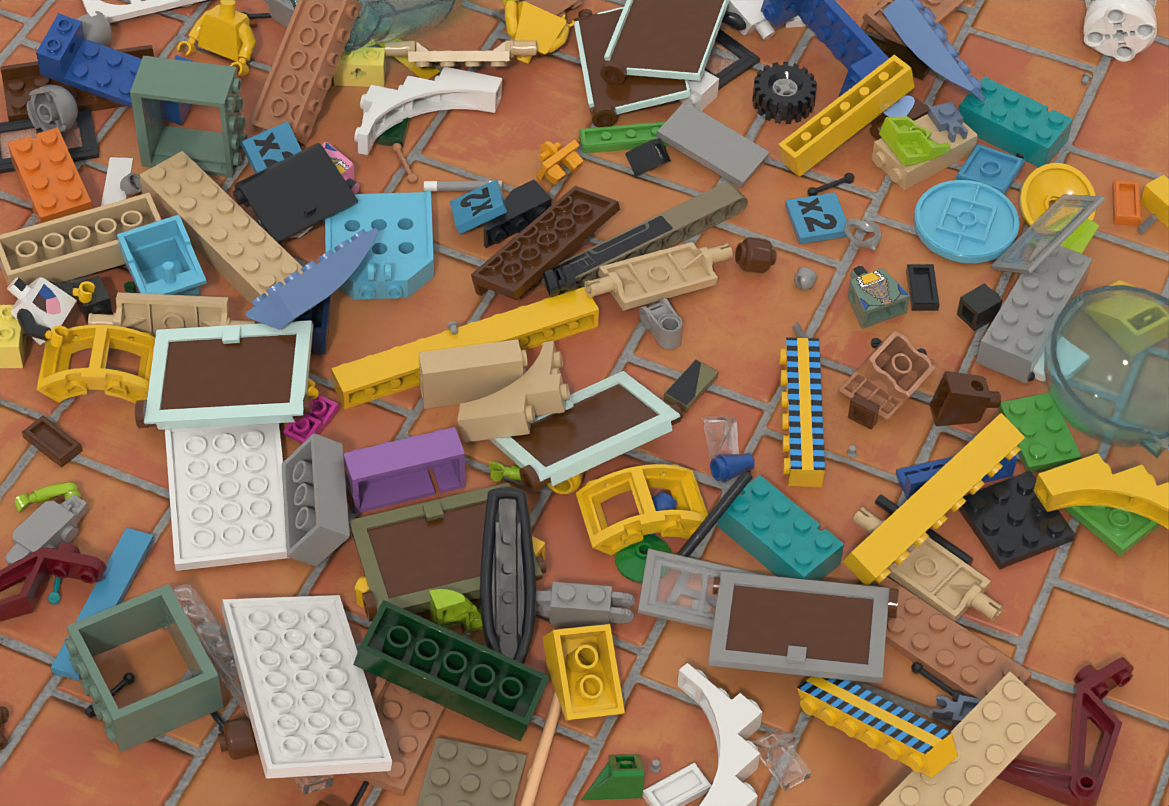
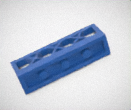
M1016 456L1009 461L1004 457L1000 461L1003 467L993 477L990 478L986 474L981 480L987 483L1013 477L1017 462ZM953 457L896 469L895 475L907 500Z

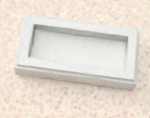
M693 763L643 790L642 797L649 806H685L707 794L712 785L697 765Z

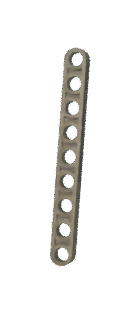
M724 182L558 263L552 270L555 271L560 269L562 265L570 264L575 275L577 289L582 288L585 281L600 278L598 275L600 266L664 250L680 244L740 214L746 208L748 199L731 182ZM542 277L540 283L546 289L544 278ZM560 291L559 295L567 293L568 291Z

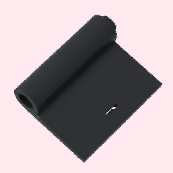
M316 143L235 183V190H233L236 202L239 205L243 204L245 207L251 206L267 233L277 243L358 203V199L320 143Z

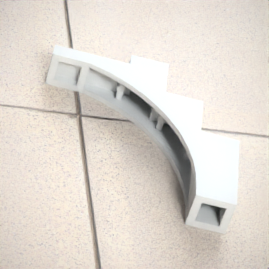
M444 67L440 76L437 75L434 81L407 76L404 84L399 85L398 90L371 85L367 94H363L360 101V108L363 109L362 125L357 127L354 141L358 142V153L368 155L375 139L407 117L411 118L424 113L450 109H469L495 113L502 98V78Z
M687 663L679 670L677 686L696 701L707 716L714 733L718 752V770L714 782L699 806H756L758 795L753 787L744 781L758 769L760 752L747 739L760 728L762 711L755 701L747 699L741 693L731 700L725 690L717 688L701 670L694 669Z

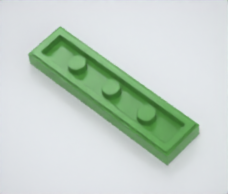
M665 122L579 129L582 153L634 149L650 140L657 139V131ZM662 141L664 146H670L669 144Z

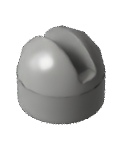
M135 173L126 175L120 182L121 191H125V194L128 196L141 192L139 176Z
M800 267L795 274L794 282L800 290H809L814 286L818 276L813 270Z

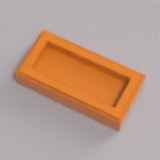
M1114 180L1112 185L1114 224L1140 226L1142 221L1140 182Z

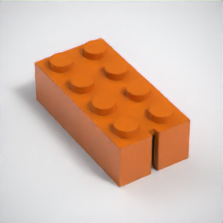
M58 127L35 134V139H31V136L8 142L12 164L38 224L93 209L90 197Z

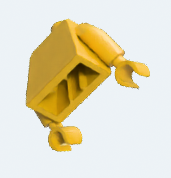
M220 0V5L205 11L196 21L188 34L190 38L188 41H181L177 46V51L182 52L185 46L188 45L189 50L185 56H192L196 52L195 42L197 41L199 47L236 61L230 66L236 67L237 73L240 67L239 76L244 77L249 73V67L246 62L250 61L256 39L249 24V17L235 10V0Z
M502 0L505 6L506 29L510 40L537 41V54L539 55L552 53L566 43L570 28L575 24L574 20L566 23L567 20L564 19L565 14L558 17L525 1L519 2L517 5L518 0ZM533 55L516 56L515 59L529 65Z

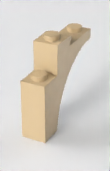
M554 341L543 342L541 352L534 364L512 384L486 397L460 403L457 421L464 442L530 434L531 422H535V416L565 412L566 400H570V390L568 384L563 383L559 368L563 367V357L561 351L556 350Z

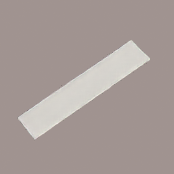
M110 157L101 206L126 199L125 191L120 189V182L126 175L131 173L133 158Z

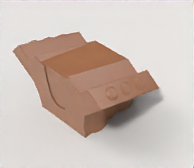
M894 330L865 359V362L854 371L838 391L847 395L850 399L857 394L880 406L878 414L888 420L930 375L938 363L927 355L918 352L905 335L899 334Z

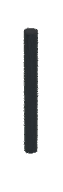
M744 470L676 555L689 557L752 480L753 477Z
M882 494L875 500V504L890 515L899 508V506ZM929 528L926 531L932 540L969 566L973 562L971 556Z

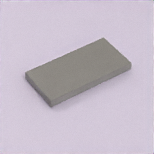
M685 101L660 127L656 134L657 138H661L665 143L740 188L747 183L767 160L770 153Z

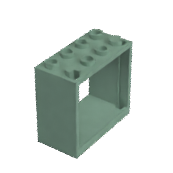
M143 56L130 91L141 166L152 168L183 151L207 175L233 178L236 166L241 165V150L243 148L240 143L247 139V134L243 132L245 116L241 114L243 97L239 96L241 78H237L236 67ZM160 100L219 107L222 133L164 126Z
M170 584L66 626L69 638L64 641L70 654L68 658L75 673L79 672L82 678L80 683L85 695H91L93 710L98 720L103 719L105 724L103 728L107 739L111 743L115 741L120 752L223 708L219 675ZM166 626L193 678L118 709L93 657Z

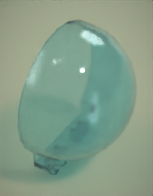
M1126 285L1102 286L1083 292L1070 301L1056 318L1046 342L1044 375L1049 394L1062 416L1087 437L1106 445L1124 448L1144 447L1158 458L1166 449L1169 450V300L1149 290Z

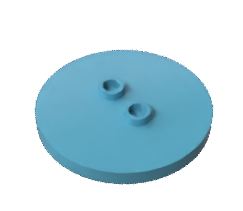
M970 180L946 181L931 187L918 200L914 213L915 231L923 244L937 255L961 263H983L999 258L1016 241L1020 223L1015 206L1003 193L987 184Z

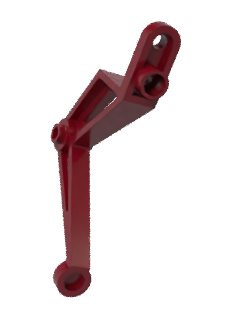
M61 542L56 549L42 547L1 569L0 592L25 580L20 594L0 601V622L33 613L50 574L58 578L68 577L92 584L102 581L107 570L106 564L94 556L80 554V550L73 544Z
M1121 657L1098 671L1092 665H1087L1075 676L1074 682L1077 686L1072 704L1068 770L1015 759L997 779L1068 806H1096L1122 726V722L1101 700L1113 688L1125 686L1133 677L1132 671L1134 667L1126 658ZM1087 719H1090L1104 734L1092 771L1084 769Z

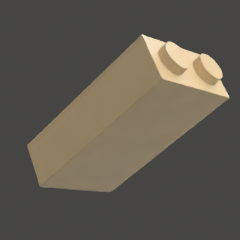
M928 114L915 120L916 124L932 132L930 138L938 144L947 142L951 146L948 153L923 163L904 166L883 138H880L874 142L871 160L894 183H897L903 190H906L970 156L976 147L978 135L963 122L962 125L968 130L967 138L963 139L960 134L956 133L955 142L951 143L947 130L939 132Z
M516 339L419 352V380L424 409L474 401L507 387L526 372V351L520 350L519 341Z

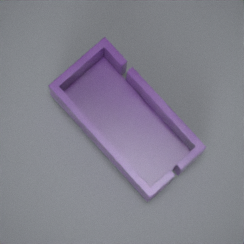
M455 427L343 453L346 489L355 514L435 495L428 469H432L440 493L465 488V453Z

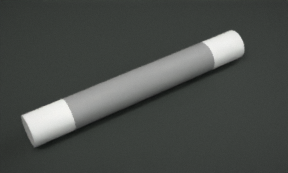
M501 180V181H498V182H499V184H500V186H501V190H502V180ZM424 181V191H473L492 181Z

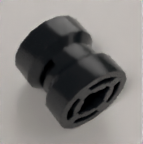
M570 264L562 265L560 269L555 271L552 269L543 271L544 282L550 297L559 295L560 291L566 290L570 292L577 290L575 275Z

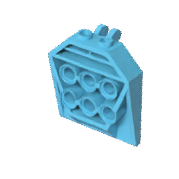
M431 190L413 193L354 194L358 199L357 204L325 219L326 252L332 250L335 253L334 248L346 239L350 243L353 242L351 237L362 229L367 233L376 227L379 232L358 268L338 289L354 300L409 298L434 277Z

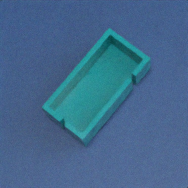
M984 76L980 83L983 85L981 91L986 99L980 101L968 95L961 102L958 109L963 117V122L978 135L979 139L1016 156V153H1021L1026 162L1038 168L1049 164L1068 141L1073 119L1054 109L1049 112V107Z
M761 475L743 489L742 493L739 494L718 520L717 527L777 577L821 581L841 564L844 543L827 529L820 531L821 525Z

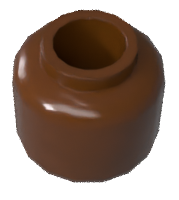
M747 237L742 243H738L735 251V261L743 271L765 273L771 265L775 264L776 251L773 250L771 242L767 239Z
M249 716L229 720L224 723V733L218 734L221 752L228 751L229 757L233 760L259 754Z

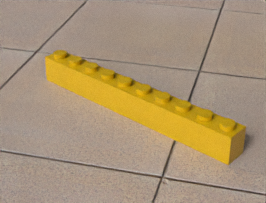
M585 287L551 298H545L536 303L520 306L505 313L495 314L492 317L477 322H470L467 325L458 327V333L452 335L451 330H446L427 338H421L402 346L393 347L387 351L368 355L359 360L343 363L331 368L333 387L344 409H348L419 386V352L516 339L519 341L520 350L526 351L543 345V342L556 341L598 327L599 308L593 298L588 296Z

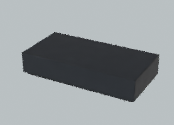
M907 264L906 274L911 310L938 311L940 304L934 264Z

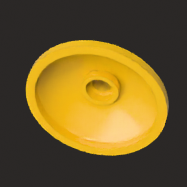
M1050 163L1034 170L1026 178L1020 191V208L1027 224L1031 226L1050 208L1049 202L1054 204L1063 194L1095 196L1094 189L1086 176L1078 169L1062 163ZM1064 208L1043 230L1072 214L1079 215L1084 209ZM1096 210L1087 219L1092 221Z

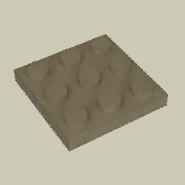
M436 737L416 806H515L526 765V755Z

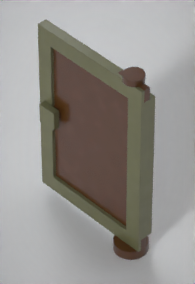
M510 483L349 520V527L369 588V592L362 593L368 622L373 621L383 600L413 614L430 610L429 590L448 589L464 595L468 600L480 598L482 542L488 491L500 487H511ZM534 552L536 580H541L542 574L546 573V565L543 556L536 557Z

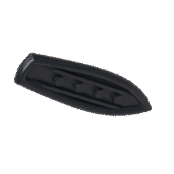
M500 487L489 490L487 495L480 571V613L487 648L524 664L529 653L536 616L535 562L526 491L522 489Z

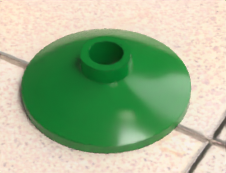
M643 535V541L634 543L615 553L616 567L625 578L633 582L642 583L647 554H642L641 552L647 553L648 548L672 554L668 544L657 536ZM661 567L659 580L665 577L670 569Z

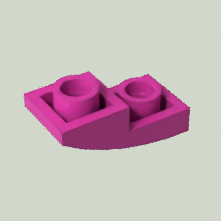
M318 394L316 399H312V413H306L304 419H295V422H289L283 434L302 444L313 433L320 435L340 409L338 403Z

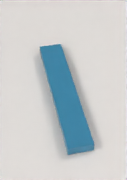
M126 527L106 564L107 570L102 581L97 582L76 622L122 603L154 543L153 535ZM64 642L51 666V671L53 674L80 681L81 676L79 672L75 673L68 658L70 654Z

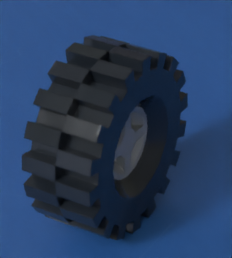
M778 62L773 63L772 67L766 65L763 71L759 70L757 77L755 76L752 95L753 107L758 109L757 113L760 116L765 114V119L768 121L773 118L775 123L780 124L781 120L785 121L786 124H791V120H795L798 123L801 122V117L804 119L809 117V112L812 113L814 109L817 82L814 80L812 73L808 74V69L805 67L799 69V65L795 63L793 66H788L789 62H783V65L780 66Z

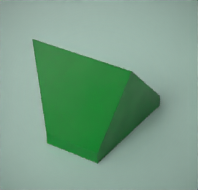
M608 755L607 764L581 800L642 798L644 768L640 755Z

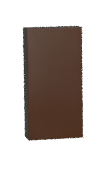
M44 415L22 431L25 440L61 468L83 451L81 444Z

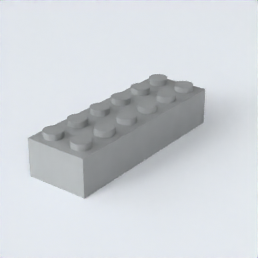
M1043 239L1030 261L1032 262L1051 242ZM1059 245L1031 274L1022 273L982 338L976 363L1027 383L1051 338L1057 332L1085 284L1093 258Z

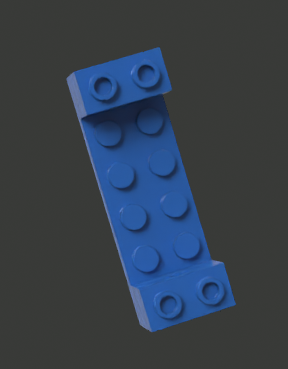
M835 0L763 1L760 11L775 27L799 16L802 22L808 25L816 34L817 38L831 50L834 57L839 59L848 69L839 97L889 59Z
M58 13L36 52L41 76L132 108L130 91L142 59L85 39L82 21ZM178 55L174 58L175 60L192 61ZM160 100L162 118L182 126L193 104Z

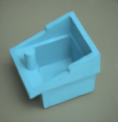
M179 215L117 234L120 253L139 293L196 296L199 295V286L207 284Z

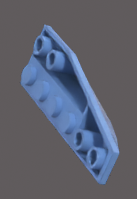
M894 0L882 11L903 42L928 67L962 92L980 101L986 99L981 91L983 85L974 75L971 76L969 73L971 71L970 67L958 56L959 52L948 41L946 29L939 22L936 24L935 19L937 17L929 7L923 9L925 6L920 0Z
M376 227L367 233L362 229L351 237L353 242L350 243L346 239L334 248L335 253L329 250L317 258L320 263L317 264L315 260L311 261L301 268L303 272L301 275L298 271H295L284 279L285 285L282 282H278L266 290L269 294L268 296L263 293L251 302L254 307L248 310L245 315L249 319L278 330L329 297L345 283L370 250L379 231Z

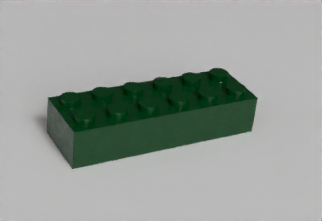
M385 600L382 601L358 649L353 664L518 741H521L550 677Z

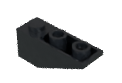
M534 179L513 189L504 200L507 213L490 220L484 227L485 248L498 244L516 233H520L552 206V198Z

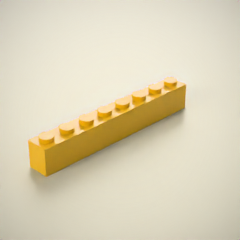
M1000 413L842 562L865 586H869L874 580L879 584L891 573L888 567L893 562L898 566L910 555L907 549L912 544L917 548L929 537L926 531L931 526L936 530L948 519L945 513L949 509L956 512L966 502L963 496L968 491L974 495L985 484L981 479L986 474L991 478L1003 467L1000 461L1004 457L1009 461L1021 450L1018 444L1025 437Z

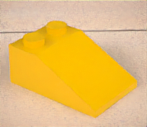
M610 624L552 630L542 637L547 668L566 721L625 713Z

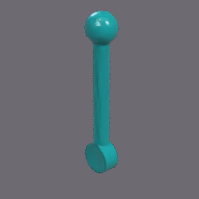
M55 577L53 592L48 595L49 603L52 605H57L61 601L58 593L61 578Z

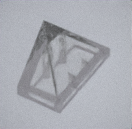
M731 414L703 416L702 420L710 462L717 455L739 454L737 418Z

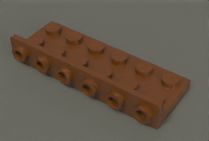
M152 45L118 49V51L140 59L143 56L154 57ZM38 61L0 67L9 121L29 118L27 101H30L32 96L29 94L31 91L45 85H58L67 89L74 97L78 110L90 108L91 111L125 107V105L41 76Z
M574 186L471 274L476 294L482 296L490 289L517 300L543 277V271L553 269L620 210L619 202Z

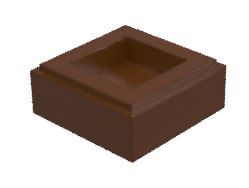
M855 394L850 401L848 418L872 430L877 424L880 406Z

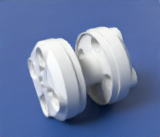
M1085 0L1087 7L1084 18L1085 44L1098 53L1114 57L1118 61L1126 62L1132 60L1136 54L1146 50L1155 40L1157 18L1154 8L1157 0Z

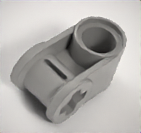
M666 298L660 299L659 303L650 307L642 306L639 308V316L643 326L649 330L660 347L672 350L680 346L682 340V319L677 315Z

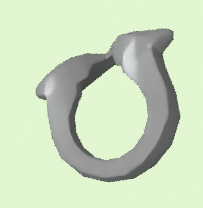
M850 218L844 226L846 235L855 245L876 251V247L882 238V232L877 223L867 221L866 219L861 221ZM850 226H854L862 231L874 232L875 235L869 238V240H858L851 233Z

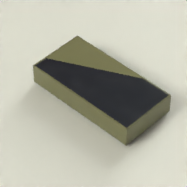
M695 359L664 393V400L671 404L676 403L681 410L687 412L718 378V371Z

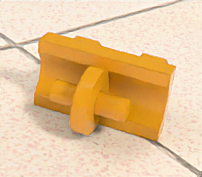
M573 140L564 148L561 147L559 142L553 144L550 141H545L540 145L541 154L538 155V158L543 163L541 164V170L535 176L540 181L546 177L555 186L559 184L567 175L560 166L564 164L572 173L582 166L584 160L577 152L580 145L576 140Z

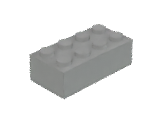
M313 433L281 465L287 557L317 567L350 537V527L348 522L347 483L345 480L342 443Z

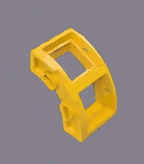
M84 325L68 328L67 340H63L61 346L53 347L50 344V339L46 341L36 390L58 403L74 396L86 395L88 390H105L106 395L122 398L136 404L137 400H147L155 337L147 332L114 325ZM92 348L89 368L68 370L71 354ZM109 348L128 351L140 356L138 376L118 370L105 369Z
M653 464L623 469L599 479L591 480L576 492L592 548L611 556L627 546L643 541V535L660 533L661 537L689 539L708 515L693 471L675 464ZM649 488L670 490L673 499L677 502V510L656 511ZM632 490L640 515L627 518L608 527L601 503L613 496Z

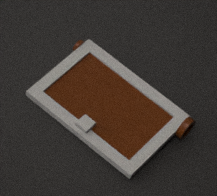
M721 571L720 577L714 576L713 594H717L718 597L708 666L882 684L887 618L896 619L899 589Z

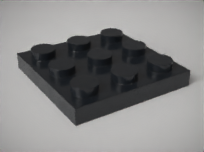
M1031 471L979 490L974 495L968 494L963 496L966 502L958 509L999 570L1074 541L1075 533L1059 510L1047 512L1033 491L1037 479Z

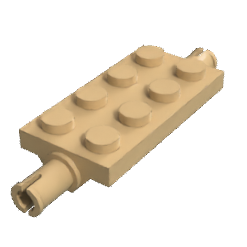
M506 40L494 50L429 51L417 41H386L385 55L408 56V62H415V67L433 66V62H440V66L443 67L457 66V61H465V66H482V61H490V66H507V61H513L514 56L537 55V41Z
M690 242L600 266L598 272L600 278L585 281V291L590 298L610 292L623 311L659 301L662 298L667 299L716 285L718 277L713 271L712 265L725 260H731L733 258V251L728 243L709 249L707 247L697 249L694 243Z
M120 292L117 293V309L114 315L89 313L88 325L126 327L150 333L155 338L156 330L256 324V321L232 320L229 317L228 297Z
M864 507L853 518V523L859 525L870 534L884 522ZM930 537L917 548L912 544L907 549L910 555L898 566L893 562L888 567L891 571L888 575L889 577L955 622L972 607L992 622L1003 610L1002 605H999L984 594L990 587L991 581Z

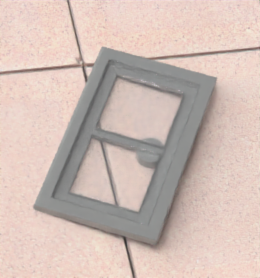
M1063 194L990 267L998 271L1031 274L1105 201V198L1103 196Z
M648 548L637 613L713 630L718 597L717 594H713L714 576L720 577L721 571L756 575L765 574Z

